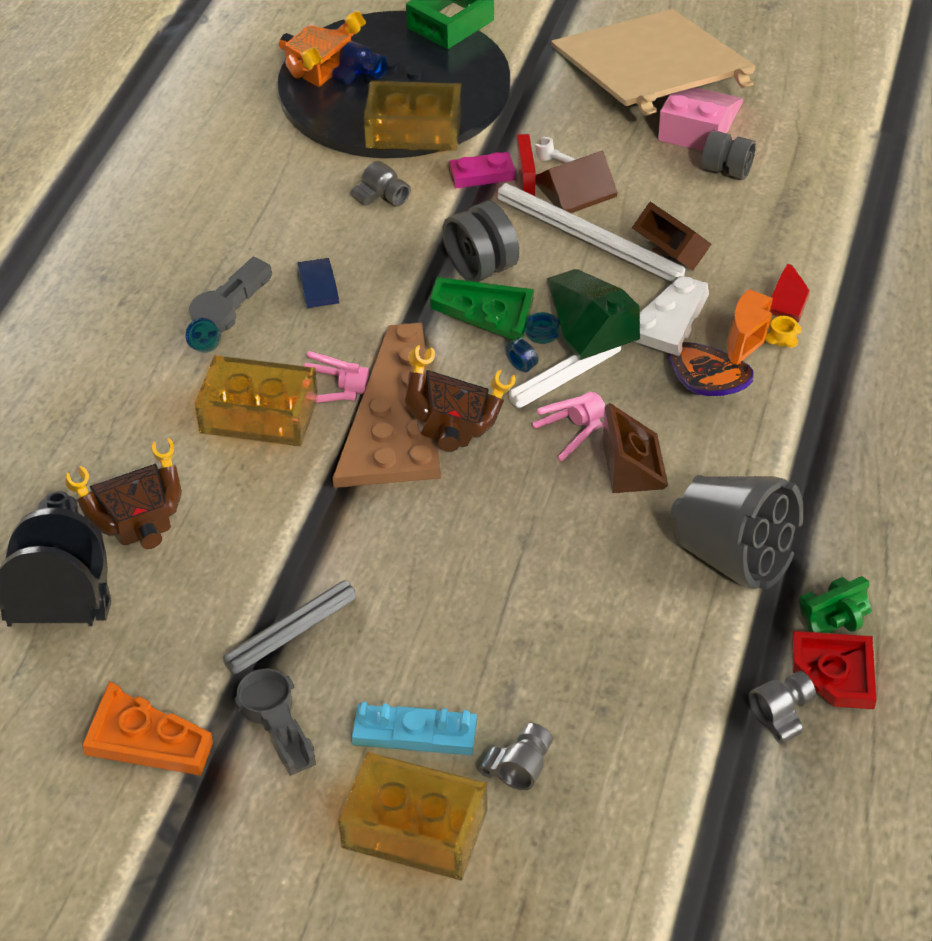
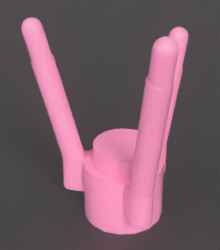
M309 351L307 352L308 358L338 368L305 363L304 369L339 376L338 388L344 389V392L288 399L286 405H307L338 400L356 401L357 394L363 395L369 381V368L359 367V364L344 362Z
M590 391L580 397L538 408L537 413L539 415L558 410L562 411L535 421L532 426L536 429L568 416L576 425L587 426L558 456L559 461H564L593 431L602 427L600 419L604 417L605 404L598 394Z

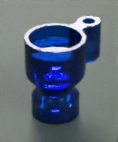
M350 41L343 47L340 54V64L333 70L332 77L346 84H351L355 77L364 73L373 78L380 79L387 70L388 61L385 56L372 53L369 47Z

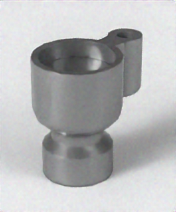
M377 160L367 166L362 175V182L351 191V195L364 205H370L378 197H386L393 205L400 206L409 198L411 187L402 179H398L397 173L384 162Z
M798 671L786 677L784 683L772 680L751 690L749 693V703L758 721L764 726L770 727L775 740L782 744L802 733V723L795 710V704L802 706L814 700L816 691L808 675Z
M535 723L524 725L517 738L518 742L509 745L508 748H490L479 767V772L488 778L493 776L499 777L506 785L517 790L531 789L544 766L543 755L546 754L553 741L551 733L543 726Z

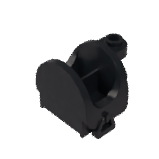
M57 491L48 494L39 503L37 511L23 517L11 534L5 561L0 566V609L2 621L7 622V627H11L12 623H88V626H93L95 617L96 621L107 620L111 606V595L107 586L108 567L103 535L94 523L79 514L77 500L65 492Z

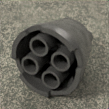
M697 475L685 491L683 497L677 498L671 508V517L676 520L677 543L680 547H684L742 586L751 589L762 588L767 590L779 581L793 559L795 553L790 551L789 548L793 540L795 526L800 527L803 524V501L800 490L795 483L776 476Z

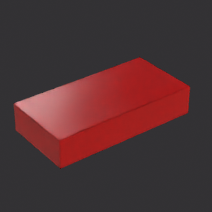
M517 134V161L521 187L523 191L535 196L536 171L530 135Z

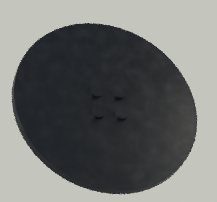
M383 11L362 14L366 24L360 27V31L351 37L353 60L322 86L317 87L302 77L299 79L294 78L288 70L285 60L278 75L279 101L287 119L295 128L308 138L328 148L371 158L416 157L457 146L473 138L491 125L504 109L510 93L508 61L504 53L491 38L478 30L450 49H446L408 29L406 11ZM343 19L323 28L337 30L346 22Z

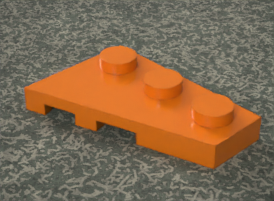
M109 681L82 747L84 754L87 756L201 776L213 744L212 734L173 713L165 714L151 707L150 701L140 696L134 698L122 692L120 686Z

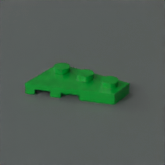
M437 277L430 298V308L514 341L517 339L523 340L534 300V289Z

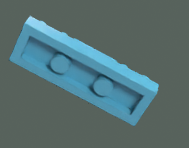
M361 702L357 707L352 743L355 746L473 755L477 714H470L468 710L458 713L448 712L445 708L437 711L436 709L390 707L385 703L382 706L368 705L367 702Z

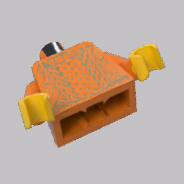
M360 11L349 14L345 18L346 23L337 30L310 25L296 36L288 33L283 34L279 47L285 51V64L291 75L296 79L302 77L313 85L320 87L352 61L351 37L357 34L361 29L360 27L366 24Z

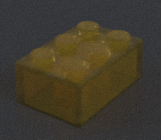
M370 81L364 115L366 148L457 151L461 122V84Z
M214 355L194 403L199 433L301 447L318 400L316 369L314 367Z
M367 752L338 819L341 848L462 881L488 811L487 783Z

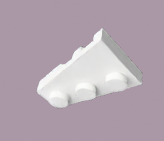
M678 277L640 312V339L634 342L680 356L683 350L682 343L684 338L689 337L692 331L691 324L694 318L699 316L709 295L708 283L690 277Z

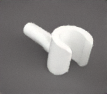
M542 137L540 139L541 145L535 144L537 157L541 161H548L553 158L567 163L576 160L555 150L553 139L550 137Z

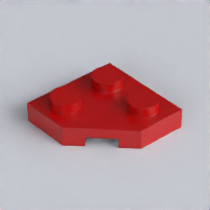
M793 631V673L802 671L807 674L815 687V691L833 707L875 709L877 699L873 636Z

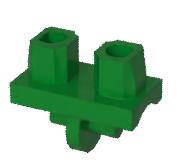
M863 576L852 581L841 577L832 581L828 587V592L820 596L813 592L800 596V613L807 619L808 632L830 633L842 626L850 632L861 629L863 626L862 617L872 612L867 596L869 580Z

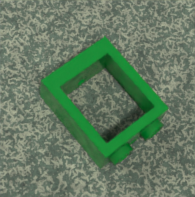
M411 0L406 3L407 28L446 49H450L494 21V0ZM452 3L465 8L452 17L439 12Z

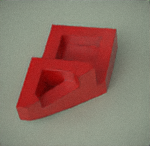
M791 264L786 265L771 296L773 300L769 312L774 316H788L799 322L809 298L810 290Z

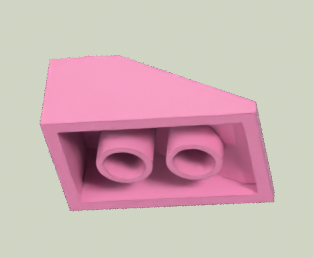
M696 87L670 94L660 111L658 141L703 151L712 130L728 132L743 103V98Z

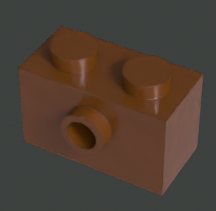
M651 201L632 226V229L655 244L652 251L667 259H670L672 256L692 271L712 245L694 230Z

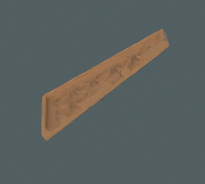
M422 323L388 326L334 473V488L441 479L437 439L424 436L419 432L418 420L415 419L405 403L409 372H413L414 369L408 360V355L412 349L420 345L418 353L420 358L425 360L426 350ZM427 365L424 367V373H425L426 369L428 370V366H427Z

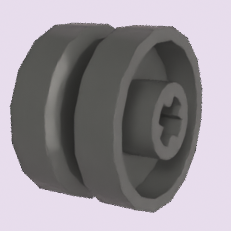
M487 200L469 208L468 212L462 211L444 220L442 228L446 251L452 264L466 281L480 282L491 277L494 272L499 273L517 265L520 250L517 234L510 219L497 203Z

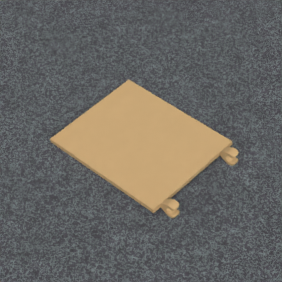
M674 9L551 41V46L625 106L637 103L644 115L656 113L652 101H655L657 97L715 81L735 77L741 88L754 85V82L749 77V74L755 71L753 63Z

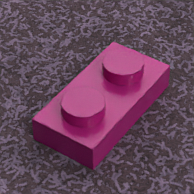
M509 152L449 160V170L455 189L515 180V168Z

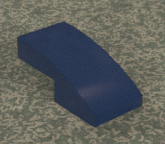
M329 258L297 262L306 307L312 308L339 304L338 291Z

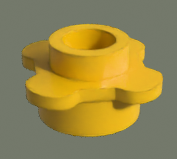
M778 316L770 321L768 327L770 331L766 334L765 338L767 343L788 348L798 345L797 335L801 333V326L796 320L788 316Z

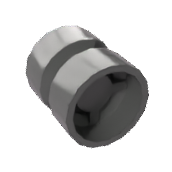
M712 130L703 150L702 168L718 173L725 169L727 175L745 180L754 160L756 141L739 136L732 140L731 134Z

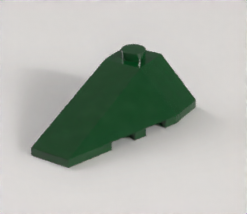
M578 269L547 278L552 301L557 311V319L562 328L564 343L580 360L640 339V306L623 289Z

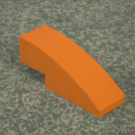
M748 289L740 297L735 308L727 339V353L731 363L738 365L764 344L772 313L769 311L773 298Z

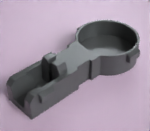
M253 256L223 286L196 296L189 306L193 326L195 327L202 322H210L218 328L219 333L229 330L235 324L236 310L241 306L240 304L246 298L249 299L270 280L272 276L270 264Z
M255 670L247 674L238 685L237 697L234 700L239 711H241L245 718L251 722L262 724L264 729L269 731L271 742L290 776L315 766L314 746L310 739L305 737L296 719L293 720L291 717V689L294 688L292 680L289 676H285L277 670Z

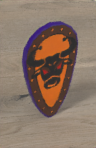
M683 342V350L680 356L670 354V364L675 375L687 390L695 394L725 396L744 390L753 382L754 371L750 365L743 361L738 365L730 362L728 353L713 347Z

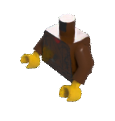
M418 345L408 355V360L414 369L413 372H409L405 403L415 419L418 420L419 432L424 436L437 439L441 450L453 452L459 446L466 447L472 437L479 438L493 427L504 402L501 398L515 384V375L511 376L508 385H502L498 379L502 369L499 370L491 379V388L493 389L491 395L488 394V388L427 369L424 373V367L434 360L435 351L432 347L427 349L424 355L425 360H422L418 353L420 345Z
M168 438L170 450L166 454L157 452L155 441L152 444L154 458L161 462L162 468L158 469L155 463L91 485L90 493L86 487L89 474L84 467L79 466L78 468L79 475L83 479L81 483L73 482L67 472L65 477L66 487L72 492H77L79 498L76 500L84 516L94 523L101 533L107 536H115L121 545H129L140 541L144 549H153L162 542L160 533L166 532L171 528L169 517L177 512L182 495L176 465L172 466L171 461L174 456V444L171 439Z

